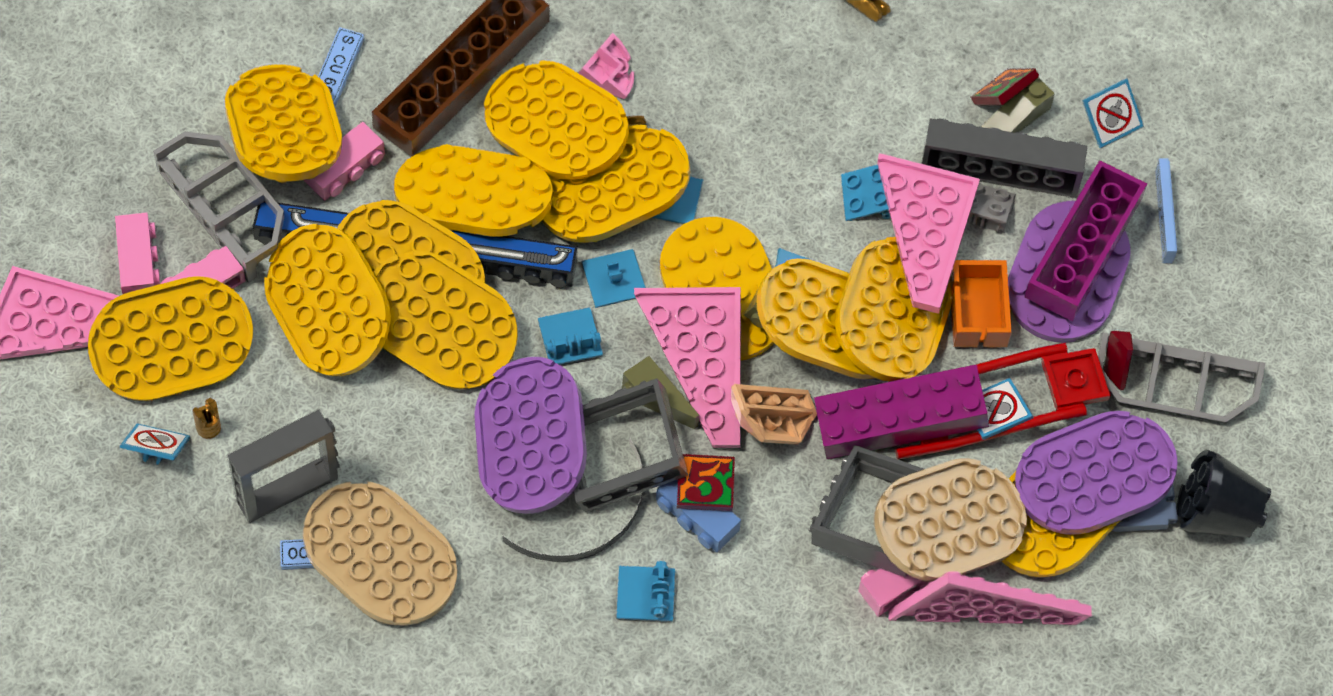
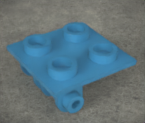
M878 164L841 174L845 221L877 213L881 214L884 219L891 218Z
M590 307L538 318L548 359L560 365L603 356L600 345V333H597Z
M657 561L654 567L619 566L616 619L673 621L675 568H669L665 561Z

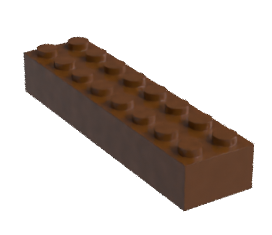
M485 0L372 111L373 129L412 157L417 154L550 22V5L544 0Z

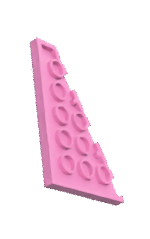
M879 153L877 164L912 307L939 314L980 179Z
M12 266L0 293V359L88 347L89 332L95 318L106 304L119 295Z
M634 288L635 298L689 403L699 414V422L713 448H740V423L736 418L731 402V386L741 382V288Z
M955 571L946 572L942 577L934 582H930L926 587L914 592L913 595L888 610L889 621H896L901 616H915L917 621L960 622V617H978L979 623L1022 624L1023 619H1041L1042 624L1077 625L1092 616L1091 605L1082 604L1076 599L1065 600L1056 598L1054 594H1039L1028 588L1009 587L1007 583H992L985 581L981 577L970 578L962 576L961 573Z

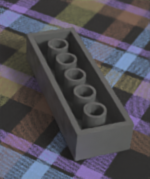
M930 118L921 164L978 178L980 182L1077 198L1084 174L1088 146L1074 141L1064 142L1050 137L1030 136L1023 132L1012 133L998 128L978 127L971 123L961 124L949 122L942 118Z

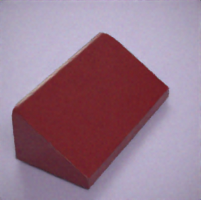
M1111 331L1103 370L1119 390L1126 389L1133 354L1132 334L1126 331Z

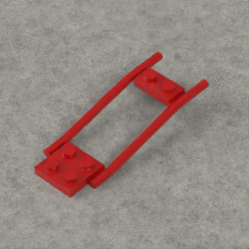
M1059 343L977 364L980 375L1041 358L1056 411L1033 416L1031 420L984 440L979 432L949 439L947 435L920 441V445L896 449L897 460L953 450L1053 422L1087 416L1085 405L1109 401L1110 398L1096 349L1091 348L1068 353L1066 343Z

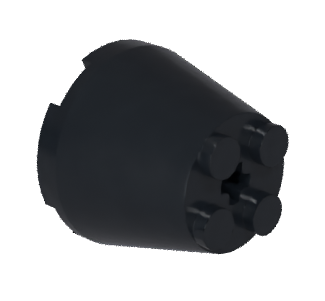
M1210 450L1202 451L1191 464V468L1194 471L1189 475L1186 485L1181 484L1176 509L1177 521L1181 524L1180 529L1192 533L1251 537L1257 527L1262 528L1266 523L1267 513L1264 510L1271 496V488L1266 487L1220 454Z

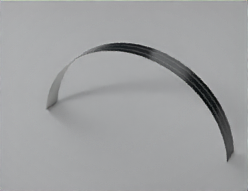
M629 438V445L635 453L641 469L640 456L632 440ZM642 494L638 507L628 524L615 537L586 552L570 555H549L523 548L503 536V542L521 554L551 562L575 561L596 555L613 545L629 529L639 511Z

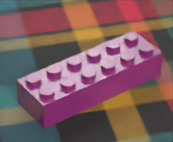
M1099 160L1028 282L1025 298L1073 321L1141 203L1148 183Z
M977 364L814 397L826 459L849 456L854 445L873 451L989 427L988 413Z

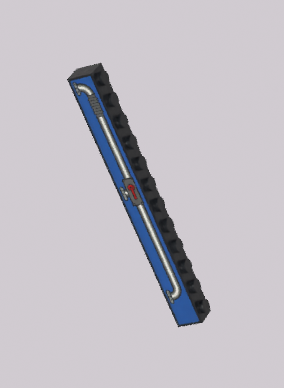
M265 201L257 206L252 228L254 240L268 244L272 241L277 216ZM277 202L284 210V222L280 241L293 230L309 224L328 225L337 228L349 213ZM450 230L472 246L479 256L485 274L495 275L505 280L512 278L522 279L532 284L539 282L550 283L560 288L573 286L578 246L511 236H484Z

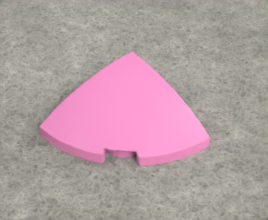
M613 33L579 71V74L622 99H625L630 93L634 82L633 71L629 74L628 80V62L631 57L626 47Z

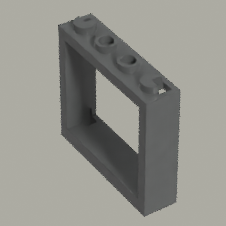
M658 378L648 382L644 380L640 385L629 389H619L610 396L595 398L589 401L588 404L583 405L584 426L657 400L672 458L587 488L583 473L579 484L573 492L576 503L585 513L688 476L668 395Z
M319 409L227 455L236 502L248 523L338 479L337 469L340 468L336 457L339 454L335 447L337 440L333 434L336 430L332 421L328 417L324 418ZM318 443L320 458L256 490L253 489L252 475Z
M854 445L850 455L843 458L840 474L835 475L832 479L830 494L828 496L824 495L822 498L818 517L814 516L812 518V524L809 528V532H812L811 544L906 577L907 573L890 561L882 547L833 531L829 527L858 471L895 482L904 476L922 471L924 468Z

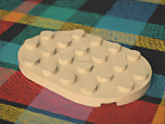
M969 458L950 460L904 476L891 484L878 500L874 514V526L878 541L890 561L899 569L912 577L928 582H934L946 572L955 571L963 576L998 563L1007 558L1020 545L1023 540L1021 538L1024 527L1027 524L1025 506L1014 484L998 469L992 470L980 464L981 461Z
M346 482L325 491L310 507L303 529V543L308 559L326 580L367 616L385 624L412 625L431 618L447 604L453 594L457 579L456 557L453 548L441 532L394 491L373 482H368L367 484H351V482Z

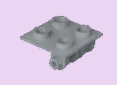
M979 182L967 223H970L972 215H975L973 225L976 224L979 216L982 217L980 227H983L985 219H988L986 228L997 232L999 229L1004 231L1015 194L1005 189H996L982 185Z

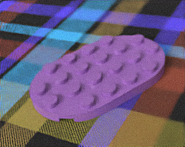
M1074 200L1052 204L1041 210L1032 219L1008 277L1010 308L1016 317V321L1029 333L1051 342H1075L1077 339L1088 335L1091 336L1104 325L1112 310L1130 259V242L1126 231H1124L1073 321L1025 298L1028 282L1074 205Z
M526 357L501 367L493 374L495 378L490 381L485 389L482 388L475 406V431L479 476L486 492L497 504L509 511L533 514L555 507L574 491L585 470L587 447L582 396L573 376L551 359Z
M1127 411L1105 412L1050 433L1032 443L1022 454L1016 469L1015 487L1020 493V499L1025 506L1026 514L1042 527L1063 534L1088 533L1144 511L1160 502L1174 483L1177 471V454L1169 435L1153 420L1147 417L1143 419L1130 415V412Z

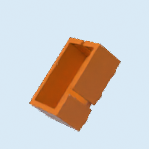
M955 260L950 276L953 347H978L979 342H983V347H1008L1012 332L1007 260Z

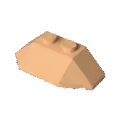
M741 384L731 386V402L740 426L760 442L798 445L802 442L810 428L811 422L817 416V411L808 390Z

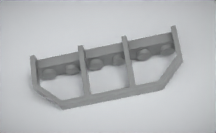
M184 131L155 149L153 152L157 171L220 248L228 247L244 269L246 281L249 283L256 279V266H258V263L270 256L278 248L284 222V210L255 175L241 163L236 152L222 136ZM188 143L220 147L229 160L193 182L189 177L184 178L178 163L174 159L170 160L167 155ZM238 168L257 193L225 214L215 216L211 211L212 207L205 196L200 197L197 193ZM265 201L277 216L272 241L252 254L250 252L246 253L242 249V243L235 233L230 234L226 229L227 225Z
M1104 332L1100 333L1098 342L1100 344L1098 358L1101 368L1110 335ZM1132 338V356L1146 358L1147 353L1154 354L1145 401L1121 397L1102 369L1108 390L1117 402L1227 422L1259 400L1265 363ZM1174 358L1185 360L1184 365L1200 368L1202 363L1194 410L1152 403L1159 361L1173 363ZM1209 365H1212V371L1227 373L1228 368L1238 370L1239 376L1254 378L1256 373L1252 397L1224 416L1200 412Z

